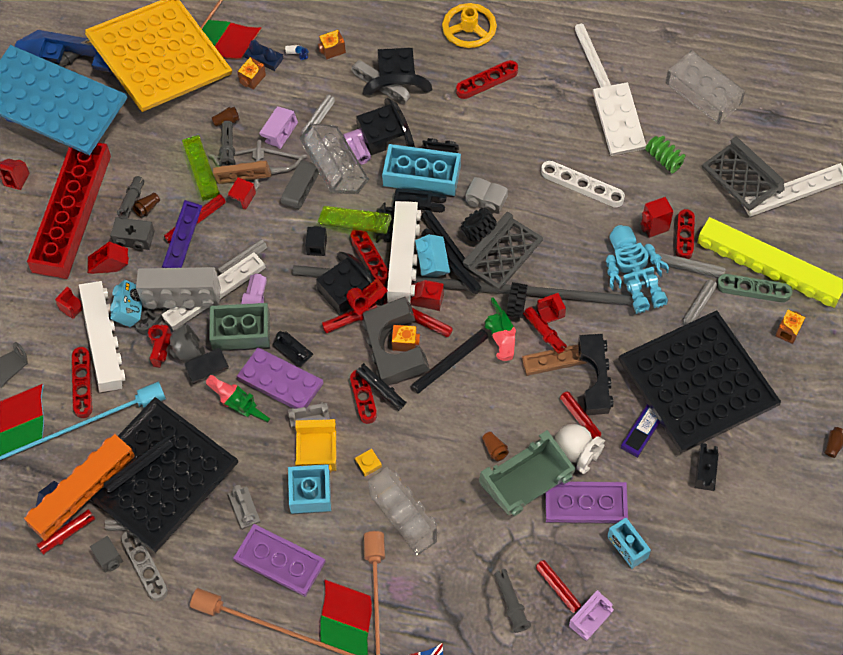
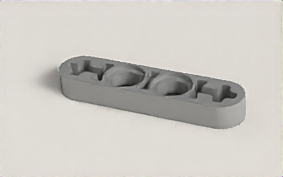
M358 60L351 67L353 73L367 83L379 77V72L363 61ZM399 84L388 85L378 89L400 104H405L411 97L407 89Z
M126 531L122 535V543L148 594L154 601L164 600L168 590L146 546L131 532ZM131 536L135 538L134 541L137 545L135 548L129 542L128 538ZM143 552L146 554L145 559L140 562L136 561L135 555ZM147 569L155 571L152 578H144L143 574ZM156 582L158 588L161 589V594L157 595V593H154L155 589L152 583Z

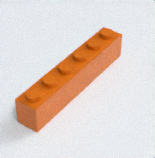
M116 434L107 438L97 451L92 452L82 465L77 466L67 479L62 480L52 493L47 494L36 508H32L27 513L24 519L29 527L46 541L104 486L105 481L118 473L135 457L132 449Z

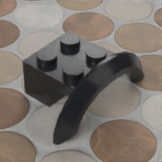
M413 48L378 49L379 77L370 80L364 86L363 94L372 95L381 87L395 84L414 85L422 89L423 92H429L433 89L429 80L415 74Z
M386 98L384 100V107L356 116L357 129L360 128L362 130L370 155L386 151V142L404 136L408 147H415L407 121L400 107L393 100Z
M345 252L337 253V257L341 262L316 279L317 290L339 315L352 308L346 297L350 289L360 288L363 291L375 280L356 257ZM384 296L377 300L381 306L384 305Z

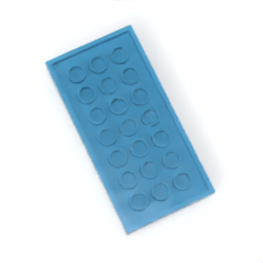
M12 45L9 46L0 59V116L89 156L128 98L123 92Z

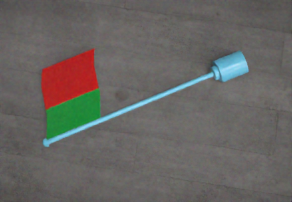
M158 381L137 390L138 394L135 395V400L44 438L42 405L44 384L0 401V460L138 403L139 406L143 405L145 408L154 397L163 401L166 397Z

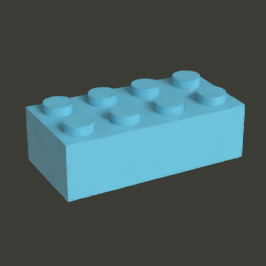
M389 144L382 173L383 186L431 191L432 193L455 196L461 168V154Z

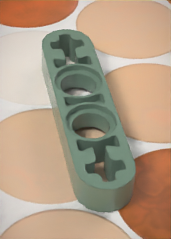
M731 274L721 275L717 282L718 290L727 294L781 303L787 302L792 295L791 286L780 282ZM724 281H728V286H724ZM746 283L750 286V289L743 290L740 284ZM765 286L769 289V292L762 293L759 287ZM781 290L784 291L785 296L781 295Z

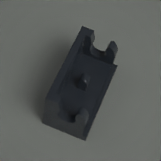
M220 348L184 363L193 384L218 371L229 368Z
M701 443L698 451L694 488L715 491L719 456L717 446H714V449H707V444Z

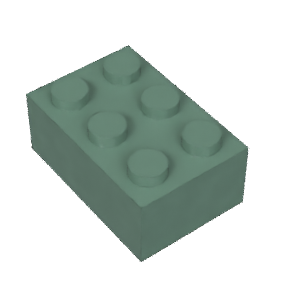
M268 303L210 306V343L212 350L217 348L221 350L270 348V312Z

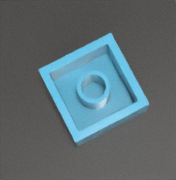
M329 464L288 467L289 507L291 514L331 511Z

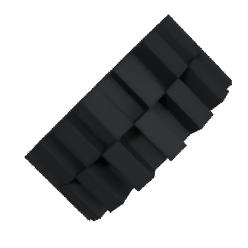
M481 208L465 218V221L461 223V229L470 241L481 240V237H486L487 233L490 234L491 230L495 229L494 226L497 225V221L489 209Z
M512 282L507 316L522 319L527 295V284Z

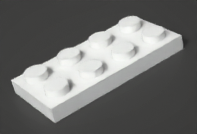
M628 82L593 89V96L610 156L644 150L646 143Z

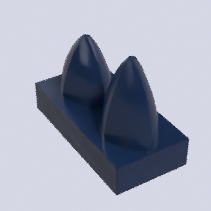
M255 39L250 42L249 48L244 53L245 58L249 59L251 57L273 71L276 70L284 59L283 54L259 44Z

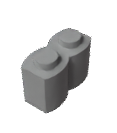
M474 177L465 194L466 202L472 207H483L489 209L491 213H500L508 197V189L502 185Z

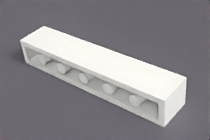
M395 201L387 288L388 303L402 297H406L411 302V296H415V285H412V281H416V269H413V265L417 266L418 254H414L415 250H417L415 240H417L416 236L420 235V225L417 224V221H421V210H418V202Z
M102 281L79 284V294L99 393L122 389V381H125L124 370L119 368V364H122L121 355L116 353L115 349L118 348L117 336L113 337L112 334L115 331L114 321L109 319L111 306L106 304L105 300L108 299L107 288H103Z

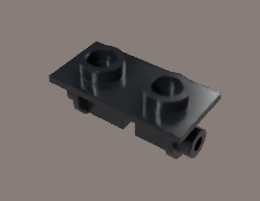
M433 138L422 141L423 145L426 146V148L422 147V149L458 153L455 149L459 150V145L454 141L447 140L445 143H441Z
M386 202L380 208H377L375 213V219H377V225L374 229L376 243L380 239H384L385 242L392 241L393 226L391 225L394 223L395 211L392 207H386Z
M279 331L276 334L277 340L273 345L299 367L314 355L288 332Z

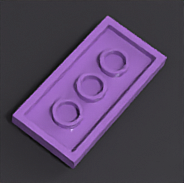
M260 348L255 350L237 375L238 381L294 409L307 408L323 385L322 379Z
M562 482L545 493L546 522L618 523L624 518L628 519L627 482H568L566 484Z
M253 524L233 558L235 562L304 597L308 594L326 562L324 558Z

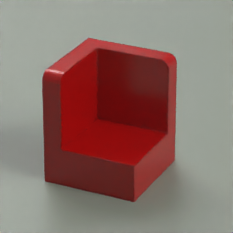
M239 177L228 192L229 197L241 201L242 208L245 210L256 194L254 183Z
M68 286L55 299L59 310L72 319L83 310L81 300L73 295L71 288Z
M559 293L537 300L536 310L546 323L565 317L566 307Z

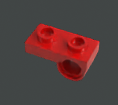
M376 278L363 291L360 288L350 289L346 297L350 306L360 316L372 304L381 299L388 290Z
M162 324L153 325L148 330V336L153 346L150 360L152 366L158 368L161 367L162 361L165 362L166 350L168 345H170L171 337L169 326Z

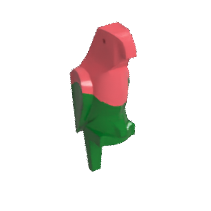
M492 297L491 302L497 314L488 316L484 327L491 330L492 337L500 348L496 357L502 361L512 360L516 329L504 309L502 310L494 297Z
M213 375L207 378L206 385L220 396V402L224 406L246 417L252 415L267 423L270 421L268 416L256 408L257 405L252 394H247L235 384L230 385L222 382Z

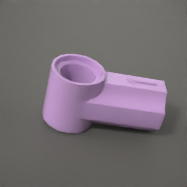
M359 128L343 134L347 149L351 150L356 163L366 164L371 159V155L365 144L362 130Z
M261 274L250 276L246 293L243 294L241 304L264 303L263 294L267 282L266 277Z

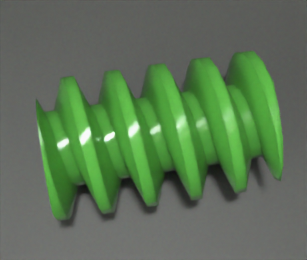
M665 136L653 137L646 145L645 150L650 152V155L655 157L662 166H665L671 174L675 173L683 164L686 155L682 154L679 156L681 152L679 149L674 152L675 145L668 147L670 141L664 142Z

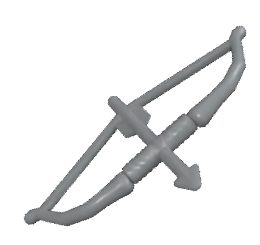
M261 140L257 141L256 148L235 152V155L253 152L252 158L256 159V161L264 158V152L298 159L295 164L288 167H269L272 175L289 172L297 168L301 160L307 158L306 154L298 156L261 148ZM210 154L209 157L214 160L218 167H220L218 159H220L221 156H215L214 154ZM254 179L253 183L255 186V190H257L261 184L258 183L259 179Z

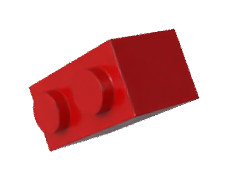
M666 196L645 203L640 226L649 238L667 232L670 229L674 211Z

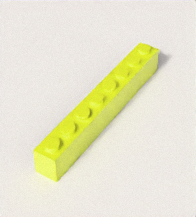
M711 217L708 218L699 234L697 243L703 248L713 250L722 257L732 259L739 265H744L756 273L768 276L773 281L788 284L793 290L804 293L809 298L821 301L826 306L835 308L843 294V279Z

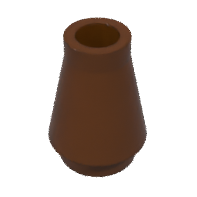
M228 107L213 116L212 120L215 127L222 125L224 121H231L234 124L240 118L235 107Z
M153 192L135 201L132 208L139 217L147 216L154 206L160 202V198Z
M834 427L833 430H830L827 447L824 452L832 458H836L839 451L843 448V429L839 427Z

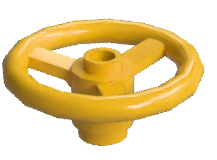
M465 3L459 4L447 12L442 22V28L446 38L456 46L476 48L488 43L493 38L497 24L495 16L489 9L479 4ZM462 11L461 22L449 27L450 19L456 13ZM477 11L484 14L489 20L490 28L488 33L478 25ZM462 30L465 32H475L481 39L464 41L456 38L453 34Z

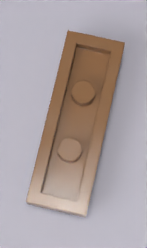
M256 161L213 168V175L218 184L235 182L238 177L244 180L271 177V170L267 161Z

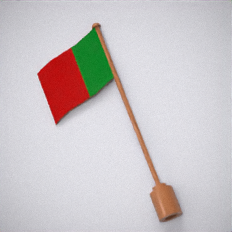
M219 0L200 28L223 58L241 60L249 48L250 42L257 37L262 27H247L227 21L210 20L223 1Z
M325 579V600L321 615V642L224 607L221 596L200 588L195 590L190 602V608L215 616L216 613L219 614L223 610L343 655H368L367 638L372 615L371 596Z

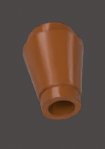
M487 432L483 435L482 439L491 458L496 461L503 460L509 453L507 450L508 446L492 432Z

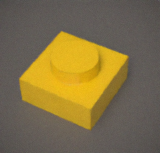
M372 448L355 457V462L365 477L382 467Z

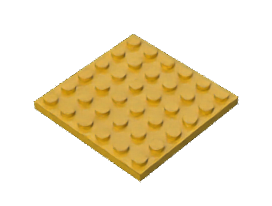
M160 0L85 29L87 38L141 112L232 74L231 67L180 0Z

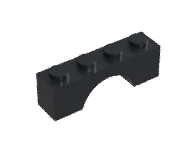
M603 334L579 335V360L590 364L597 375V382L593 387L586 390L583 396L585 413L587 415L609 414L611 407H613V396H609L611 377H607L609 359H605L607 340H603Z

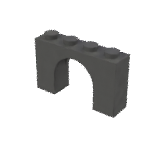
M406 297L363 312V327L365 331H368L367 341L374 352L371 356L373 362L378 366L376 374L382 381L390 386L430 370L426 354L420 346L400 354L385 352V339L393 330V325H404L415 321L411 304Z

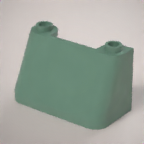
M548 430L540 434L539 440L535 443H530L529 447L499 466H493V471L490 467H487L480 473L479 483L507 515H518L523 511V507L558 484L562 482L566 484L573 479L572 474L576 468Z

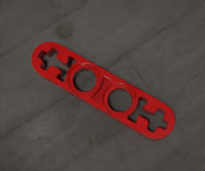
M508 60L459 82L456 86L457 96L461 99H467L514 78L518 74V64L513 60ZM495 73L498 74L500 77L497 79H493L490 77V75ZM481 80L484 82V84L478 86L475 84V82Z
M362 228L352 230L350 234L351 243L362 263L374 279L378 278L383 285H386L388 283L389 270L368 233ZM363 248L371 249L370 252H363L361 250ZM377 261L378 264L373 266L369 262Z
M77 347L72 352L73 409L79 418L89 417L93 410L91 356L85 347ZM80 354H84V356H83V363H84V364H81V362H80V360H79V358H78V357H80ZM80 370L87 371L86 376L82 378L77 377V373ZM86 387L88 390L85 394H77L79 388ZM81 401H84V405L86 407L84 408L83 412L80 411V409L82 408Z

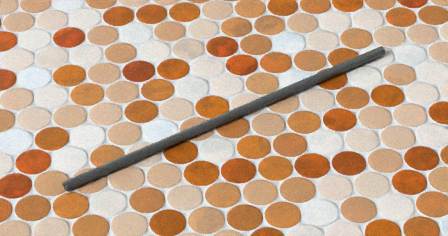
M294 265L293 275L320 277L329 271L330 268ZM416 276V281H412V284L428 280L443 283L444 288L469 290L461 280ZM478 282L482 292L510 294L511 285L505 284L498 291L485 282ZM532 286L527 287L526 295L547 297L559 293L561 299L633 305L634 302L632 295ZM646 297V298L648 299L649 304H650V303H651V297Z

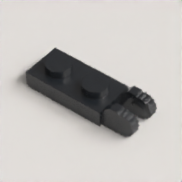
M397 188L395 190L393 206L395 208V201L418 202V210H431L442 213L445 211V206L438 203H445L447 197L443 194L432 193L431 191Z

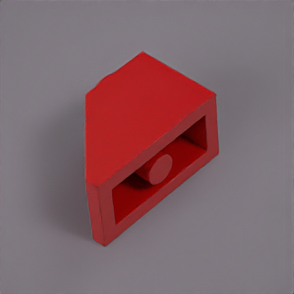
M13 159L1 161L0 177L4 186L21 190L30 174L26 163Z
M109 241L88 256L87 273L118 272L128 265V248Z
M424 280L412 284L415 285V296H411L410 302L412 306L440 311L444 296L443 283Z

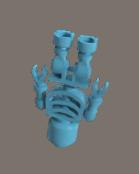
M623 225L616 226L609 236L615 250V256L608 255L606 258V264L609 267L607 272L610 276V288L613 290L614 280L619 284V288H621L622 281L618 276L619 271L629 273L624 275L623 282L626 284L628 292H631L633 295V307L636 314L638 312H645L650 307L648 299L640 292L642 285H645L646 288L649 287L652 295L651 302L654 308L667 305L668 298L665 292H662L661 287H658V278L656 274L654 275V267L643 268L648 264V256L651 258L650 262L655 264L659 276H662L660 267L669 273V266L661 260L662 258L659 254H656L655 248L651 244H646L643 247L641 243H637L632 228Z

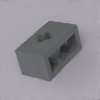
M115 217L110 237L113 243L123 247L150 250L155 231L151 221Z

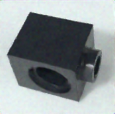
M307 227L305 245L307 255L325 256L327 244L326 227Z

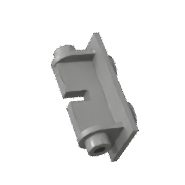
M323 402L308 406L307 408H292L288 410L291 428L296 427V420H330L327 403Z
M240 485L234 486L233 491L228 493L241 529L261 522L247 486L244 488Z

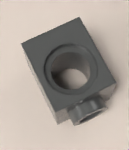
M108 536L90 546L105 573L117 569L120 563L123 562Z

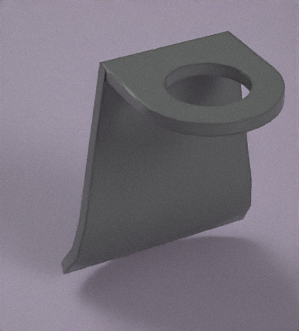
M17 342L13 343L14 351L0 357V388L28 364L27 355L22 346Z

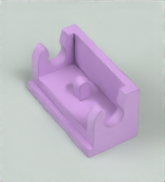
M277 106L260 131L262 137L268 138L265 140L267 144L276 146L279 149L282 148L298 124L294 111Z
M597 590L573 616L569 627L587 641L614 611L612 608L613 604Z

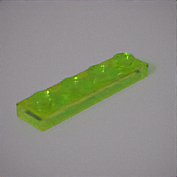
M196 135L183 139L182 143L202 201L216 197L220 193L200 136Z
M323 206L318 223L322 226L386 234L392 217L387 213Z

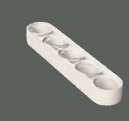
M546 161L542 164L541 174L545 179L612 207H620L624 202V192L616 187L553 161ZM552 167L555 171L547 173L545 168ZM563 174H568L571 176V178L569 180H564L561 178V176ZM585 181L588 185L580 187L578 182ZM596 188H602L604 190V193L597 194L594 190ZM618 195L621 197V200L614 201L611 196Z

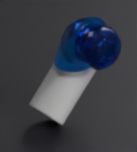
M300 45L285 46L286 55L299 54L301 60L308 59L309 51L307 48Z

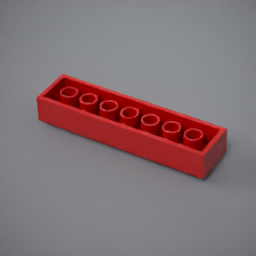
M97 143L90 156L71 147L68 148L27 260L32 273L68 279L111 158L107 144Z

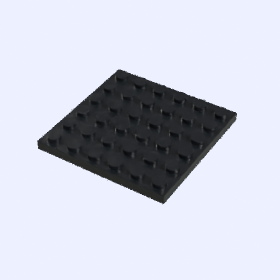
M717 310L623 353L618 358L680 453L781 404V400Z
M156 397L118 435L132 449L135 455L124 467L166 436L171 439L174 445L112 492H108L103 486L90 498L91 501L155 553L239 463L236 457Z

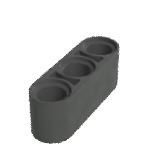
M301 160L282 194L281 203L300 209L319 175L320 165Z

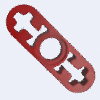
M688 209L679 212L676 232V256L690 259L693 255L695 215ZM685 216L688 219L687 225H684ZM686 231L690 234V237L684 238L680 233ZM684 244H687V245H686V251H687V253H683V250H682V249H683V245H684Z
M355 370L351 373L350 380L359 417L363 423L370 424L377 418V410L371 387L361 376L362 387H359L357 377L360 375ZM365 392L369 395V398L367 400H360L358 395ZM364 406H368L371 413L370 417H367L365 414Z

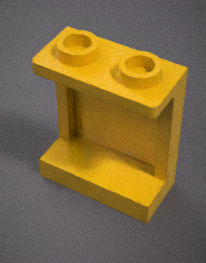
M335 419L296 420L295 466L329 464L330 473L337 471Z

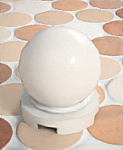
M568 424L561 427L554 439L570 462L577 463L576 470L582 474H585L590 469L588 464L592 459L594 461L598 459L605 446L603 444L605 442L604 439L599 436L592 439L591 433L584 426L578 424Z

